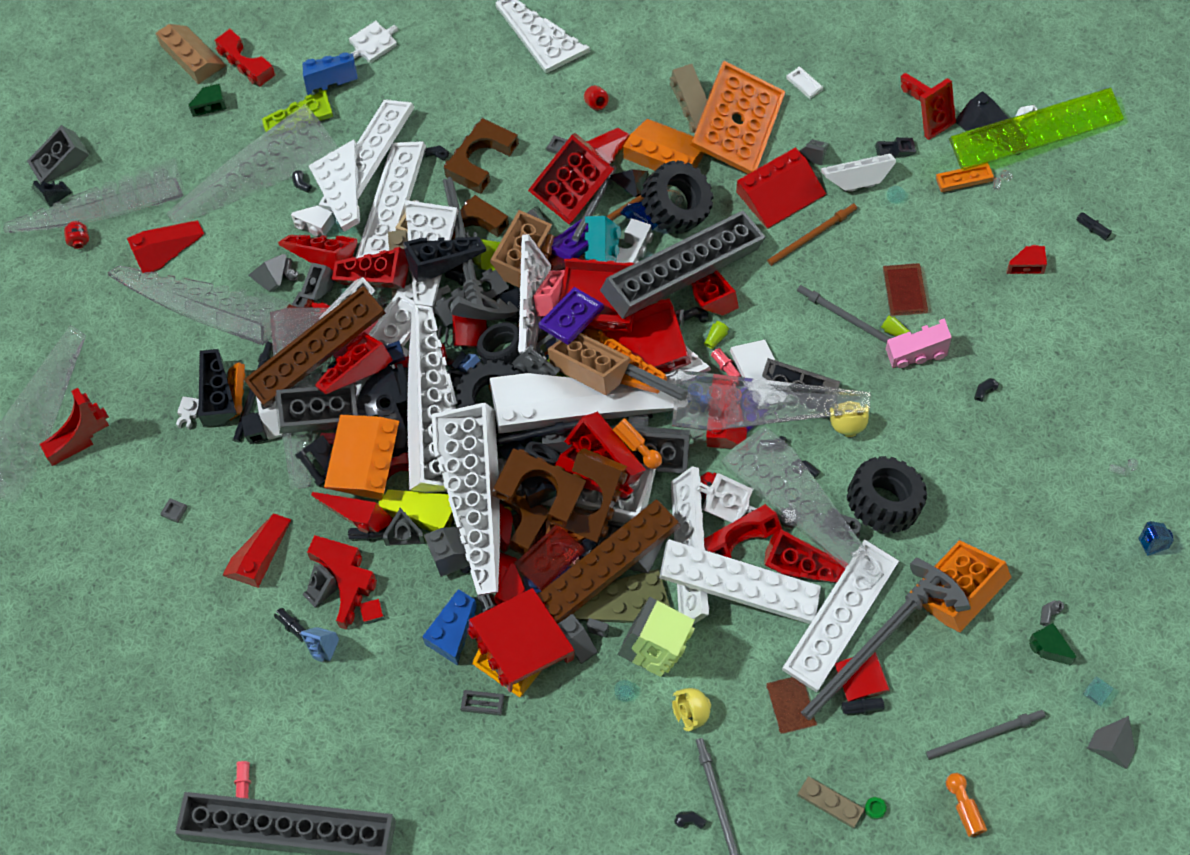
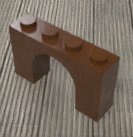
M482 118L479 123L474 125L472 132L464 138L462 145L454 151L451 159L446 161L444 165L445 177H451L452 181L482 194L490 183L489 172L473 165L468 160L470 155L478 149L491 148L510 157L519 145L518 134Z
M476 195L467 200L460 209L464 228L480 226L499 237L509 226L506 214ZM454 230L451 240H455L456 237ZM462 264L455 267V269L463 272Z
M513 448L493 488V496L511 504L523 481L535 476L546 478L553 483L557 491V496L549 510L547 520L566 528L584 491L586 480L578 474L566 472L560 466H552L542 458H534L524 450Z
M585 448L579 451L572 471L594 480L601 488L603 502L597 510H586L576 506L564 529L594 542H598L602 537L605 538L609 530L607 526L608 521L613 518L615 509H613L614 503H617L621 496L620 486L627 479L628 474L625 473L627 466Z
M515 494L511 504L499 499V504L514 510L521 521L510 540L509 548L527 557L544 529L545 521H548L549 511L543 505L530 508L525 497Z

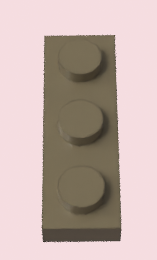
M809 776L797 795L853 829L864 812V808Z

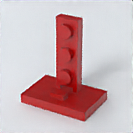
M907 73L900 76L902 90L913 96L916 100L921 101L924 136L928 140H931L956 123L953 85L950 79L946 78L930 88Z

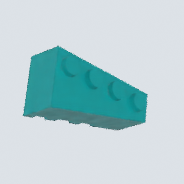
M585 216V223H588V232H585V240H588L589 250L585 251V259L617 262V256L619 255L618 242L621 237L620 226L606 216Z

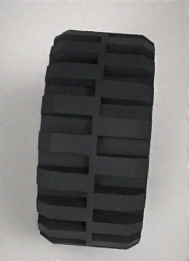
M669 161L656 169L644 182L643 190L641 191V197L644 198L642 205L646 208V215L651 217L653 224H658V228L666 229V232L682 234L692 230L709 216L710 210L713 207V201H711L714 199L713 192L710 191L712 187L707 182L708 178L705 174L702 175L700 173V169L694 168L688 162L684 164V161ZM667 185L678 188L684 194L687 200V210L677 207L671 201L667 192Z
M487 360V364L482 365V362L477 363L475 369L470 367L467 370L468 374L461 377V384L457 386L458 394L456 395L458 408L476 405L477 393L481 388L490 384V378L522 373L519 370H515L514 366L510 363L505 365L504 361L500 360L497 363H493V360ZM495 416L496 433H498L497 422H496V416Z
M880 456L878 459L874 457L864 461L857 468L847 489V501L851 511L855 512L854 516L858 520L861 519L862 524L866 527L869 525L872 527V530H882V533H890V531L897 533L901 530L909 529L918 519L927 500L925 482H922L923 478L920 474L916 473L915 468L909 467L905 461L902 460L900 462L894 457L889 459L886 456ZM874 488L889 490L897 496L899 502L881 497Z

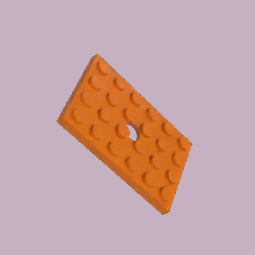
M723 61L690 146L747 174L758 169L786 91ZM732 115H741L743 124H736L732 120Z

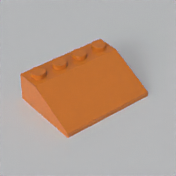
M646 119L635 129L623 146L624 159L652 170L658 169L669 161H684V164L688 162L696 168L705 153L690 146L693 139L692 135L650 119Z
M340 415L324 488L382 501L399 421L376 416Z
M959 540L934 567L948 575L959 585L967 597L971 609L956 612L954 606L946 607L944 599L928 597L929 601L922 605L923 608L944 625L961 632L1012 578L1005 561Z

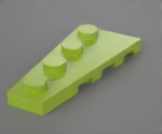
M321 88L318 93L307 95L304 100L298 103L296 101L291 103L287 109H280L262 118L266 135L269 136L332 118L333 113L326 91Z

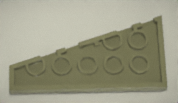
M659 569L649 571V573H640L614 580L573 613L577 620L588 621L591 618L604 622L633 623L649 597L670 607L662 579L659 578Z

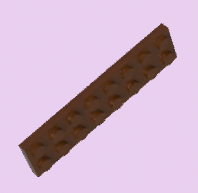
M363 285L246 377L244 381L263 406L267 408L275 401L276 390L291 389L385 315L386 312Z
M656 499L537 595L555 622L559 624L681 527L680 522Z

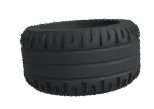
M504 322L495 324L483 332L477 343V352L484 364H487V360H493V363H497L500 360L504 361L505 365L509 363L513 365L514 360L520 355L518 351L519 326L514 323ZM512 341L507 348L493 352L499 345Z

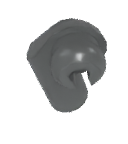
M1054 600L1042 607L1040 625H1050L1051 617L1064 609L1062 601Z

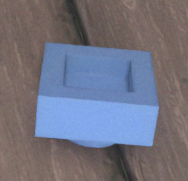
M467 354L457 369L461 372H467L470 367L475 369L480 359L475 354Z

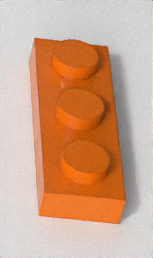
M988 163L936 174V181L941 192L992 182L994 179Z
M239 362L228 369L227 381L237 413L230 420L240 415L243 408L242 396L244 394L245 364Z

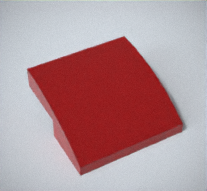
M452 315L453 346L477 348L480 336L487 330L486 320Z
M876 652L842 686L847 701H856L868 696L871 698L890 691ZM852 658L835 663L837 672L839 673Z

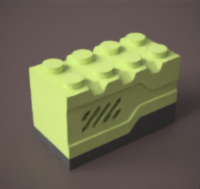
M649 597L634 619L617 655L661 677L664 672L669 673L679 657L681 658L686 648L685 644L694 632L695 628L692 625L695 620Z

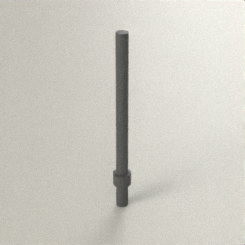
M611 165L614 170L610 175L615 174L617 166ZM610 175L597 190L572 236L574 241H579L588 224L585 223V216L593 215L608 185H611L613 182L609 178Z
M802 285L798 287L797 291L808 297V300L814 304H820L886 344L887 340L891 339L886 334L824 299L818 292H812Z
M1041 709L1031 714H1021L1017 719L926 751V756L930 760L1021 726L1024 728L1031 725V722L1045 718V713Z
M699 738L695 740L700 754L698 756L699 762L706 774L729 854L739 855L711 765L713 762L711 755L707 752L704 739Z

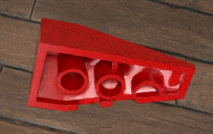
M288 235L280 240L278 244L310 263L325 265L334 270L336 261L352 258L357 245V239L346 236H336V239H327V236L324 235L316 238H311L310 235Z
M363 332L346 347L347 352L344 356H339L336 359L337 364L334 368H330L315 384L316 388L324 394H328L386 368L393 359L383 343Z
M312 492L311 494L320 504L365 533L369 531L378 532L389 526L393 520L376 502Z
M273 513L231 557L223 576L259 588L291 519Z
M782 529L772 535L765 551L764 565L783 575L837 583L848 564Z

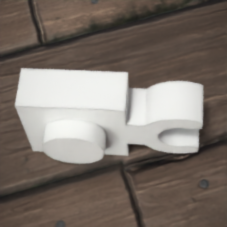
M182 397L177 412L181 416L176 422L178 428H181L182 423L187 422V429H191V418H197L199 399Z

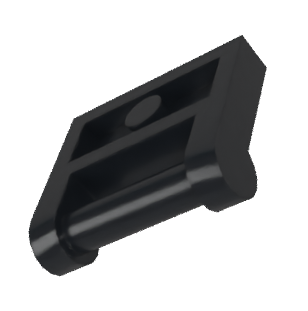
M323 435L294 455L297 460H301L310 472L317 486L326 480L333 449ZM309 451L325 471L324 475L321 476L306 454Z

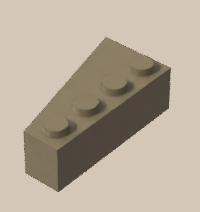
M689 64L672 70L670 86L682 108L685 118L689 122L691 133H695L707 98L693 65Z

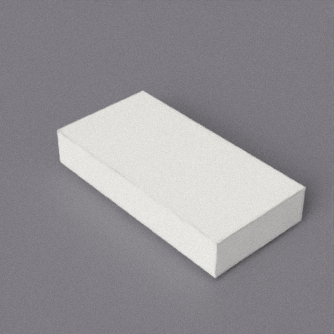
M801 67L787 75V79L809 99L823 90V87Z

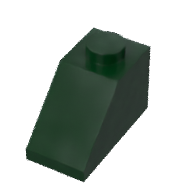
M220 83L203 87L189 103L193 117L226 109Z
M1054 623L1031 635L1029 640L1030 648L1034 653H1038L1041 658L1066 665H1072L1075 662L1077 656Z

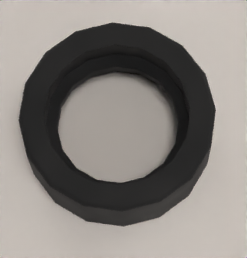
M529 442L524 450L530 456L542 458L552 466H555L560 457L553 448L540 442Z

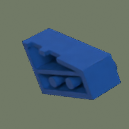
M342 53L335 57L325 56L322 59H308L302 62L307 95L313 94L312 90L322 88V90L328 89L327 85L333 83L340 85L358 79L353 53Z
M458 589L422 636L426 646L457 666L468 634L469 619L474 617L477 609L475 599Z

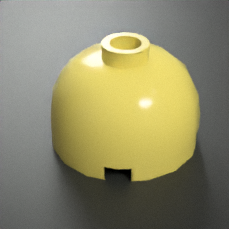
M856 402L837 404L834 410L833 408L830 409L831 425L838 433L846 437L856 436L868 424L869 410L864 404L863 407H859Z
M685 688L673 694V696L676 695V700L672 701L673 712L678 722L680 718L686 726L683 728L685 731L695 730L708 721L711 702L700 690Z

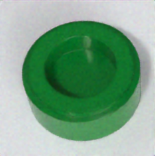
M879 797L868 799L865 804L866 815L874 820L884 817L887 810L884 800Z

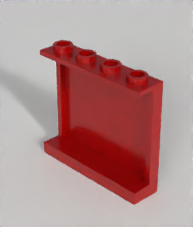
M577 258L564 259L565 272L560 301L576 287L604 304V309L596 315L585 329L631 332L634 314L622 319L600 289L607 277L635 263L605 262L594 259L579 260Z
M669 298L659 300L657 303L634 313L631 332L602 330L605 336L614 339L629 349L633 355L639 356L643 362L648 365L651 364L662 373L691 364L678 319Z
M533 588L469 619V628H467L469 636L477 641L480 653L486 655L489 667L492 671L497 672L502 687L506 686L509 693L512 692L514 684L563 659L566 664L574 660V648Z

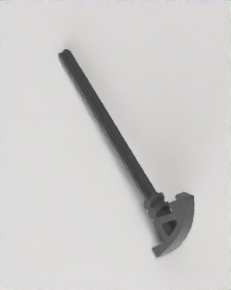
M448 177V179H443L448 206L458 209L454 226L456 238L466 237L454 182L451 177ZM472 259L462 263L466 279L463 285L466 299L458 296L452 301L450 306L452 315L480 320H500L517 314L519 309L510 301L506 304L499 298L496 302L483 295L482 284L476 280Z
M539 328L535 351L543 357L548 348L558 342L559 339ZM629 363L625 371L626 375L680 401L687 399V390Z
M916 557L910 563V569L915 576L923 577L925 580H920L918 586L911 590L912 593H908L905 596L906 602L802 710L801 714L807 720H811L915 609L921 610L923 608L922 604H926L929 601L928 597L944 599L946 607L954 606L956 612L970 610L968 599L959 585L941 570Z

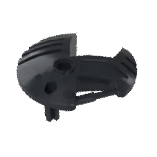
M396 364L397 368L395 369L392 368V365L387 366L373 374L362 387L356 404L358 416H376L399 421L392 453L393 457H397L402 453H408V433L399 413L408 409V368L403 367L402 364ZM388 400L391 404L388 408H382L380 406L381 402Z

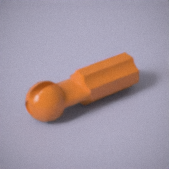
M626 418L613 428V431L632 451L638 450L643 455V462L646 467L656 469L661 465V454L656 450H649L644 445L645 438Z
M952 773L946 779V788L949 792L955 794L958 800L956 809L968 837H975L985 833L987 828L973 799H969L965 791L967 787L966 778L960 773Z

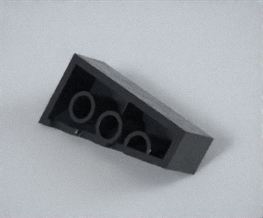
M219 349L200 350L198 417L203 427L223 425L237 415L223 366V358Z

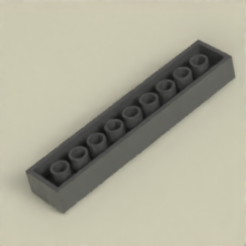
M743 210L607 277L600 291L621 318L624 319L758 250L766 237Z
M184 792L175 834L184 841L311 855H390L396 820L393 814Z

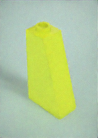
M387 490L385 495H383L382 501L379 500V506L392 518L395 517L401 507L417 527L430 532L450 527L454 520L448 494Z

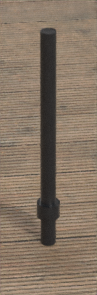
M266 342L263 353L258 358L259 364L257 369L271 358L269 355L273 347L272 342ZM251 389L241 417L250 414L256 397ZM241 417L233 437V441L239 443L244 432Z
M579 420L567 423L563 421L557 422L553 426L497 437V445L553 433L562 434L566 430L574 429Z

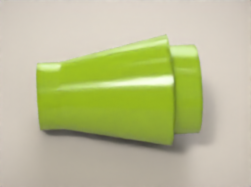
M888 315L881 326L884 332L893 336L910 332L895 316L891 317Z
M720 321L713 323L704 345L713 350L728 335L729 328Z

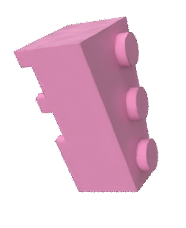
M945 318L939 320L940 324L928 328V325L923 326L922 331L911 334V332H907L887 340L886 351L892 368H904L913 363L922 364L931 359L941 360L947 356L952 337Z

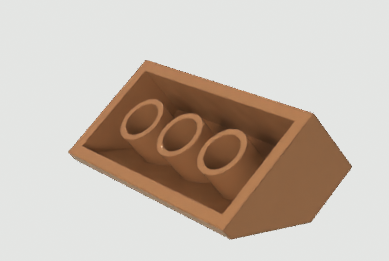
M168 24L155 33L160 46L198 84L226 66L187 26Z
M518 210L490 260L504 281L520 288L522 235L529 234L541 250L542 246L545 245L552 224Z
M582 333L569 345L559 340L548 348L549 361L553 366L560 368L559 372L604 395L609 394L620 385L630 362V357Z

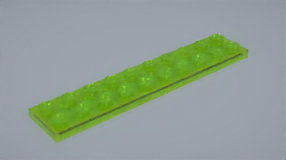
M1110 87L953 135L949 138L959 166L964 171L1122 122L1124 117Z

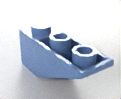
M319 627L301 631V636L312 658L321 662L324 659L330 661L339 641L336 632Z

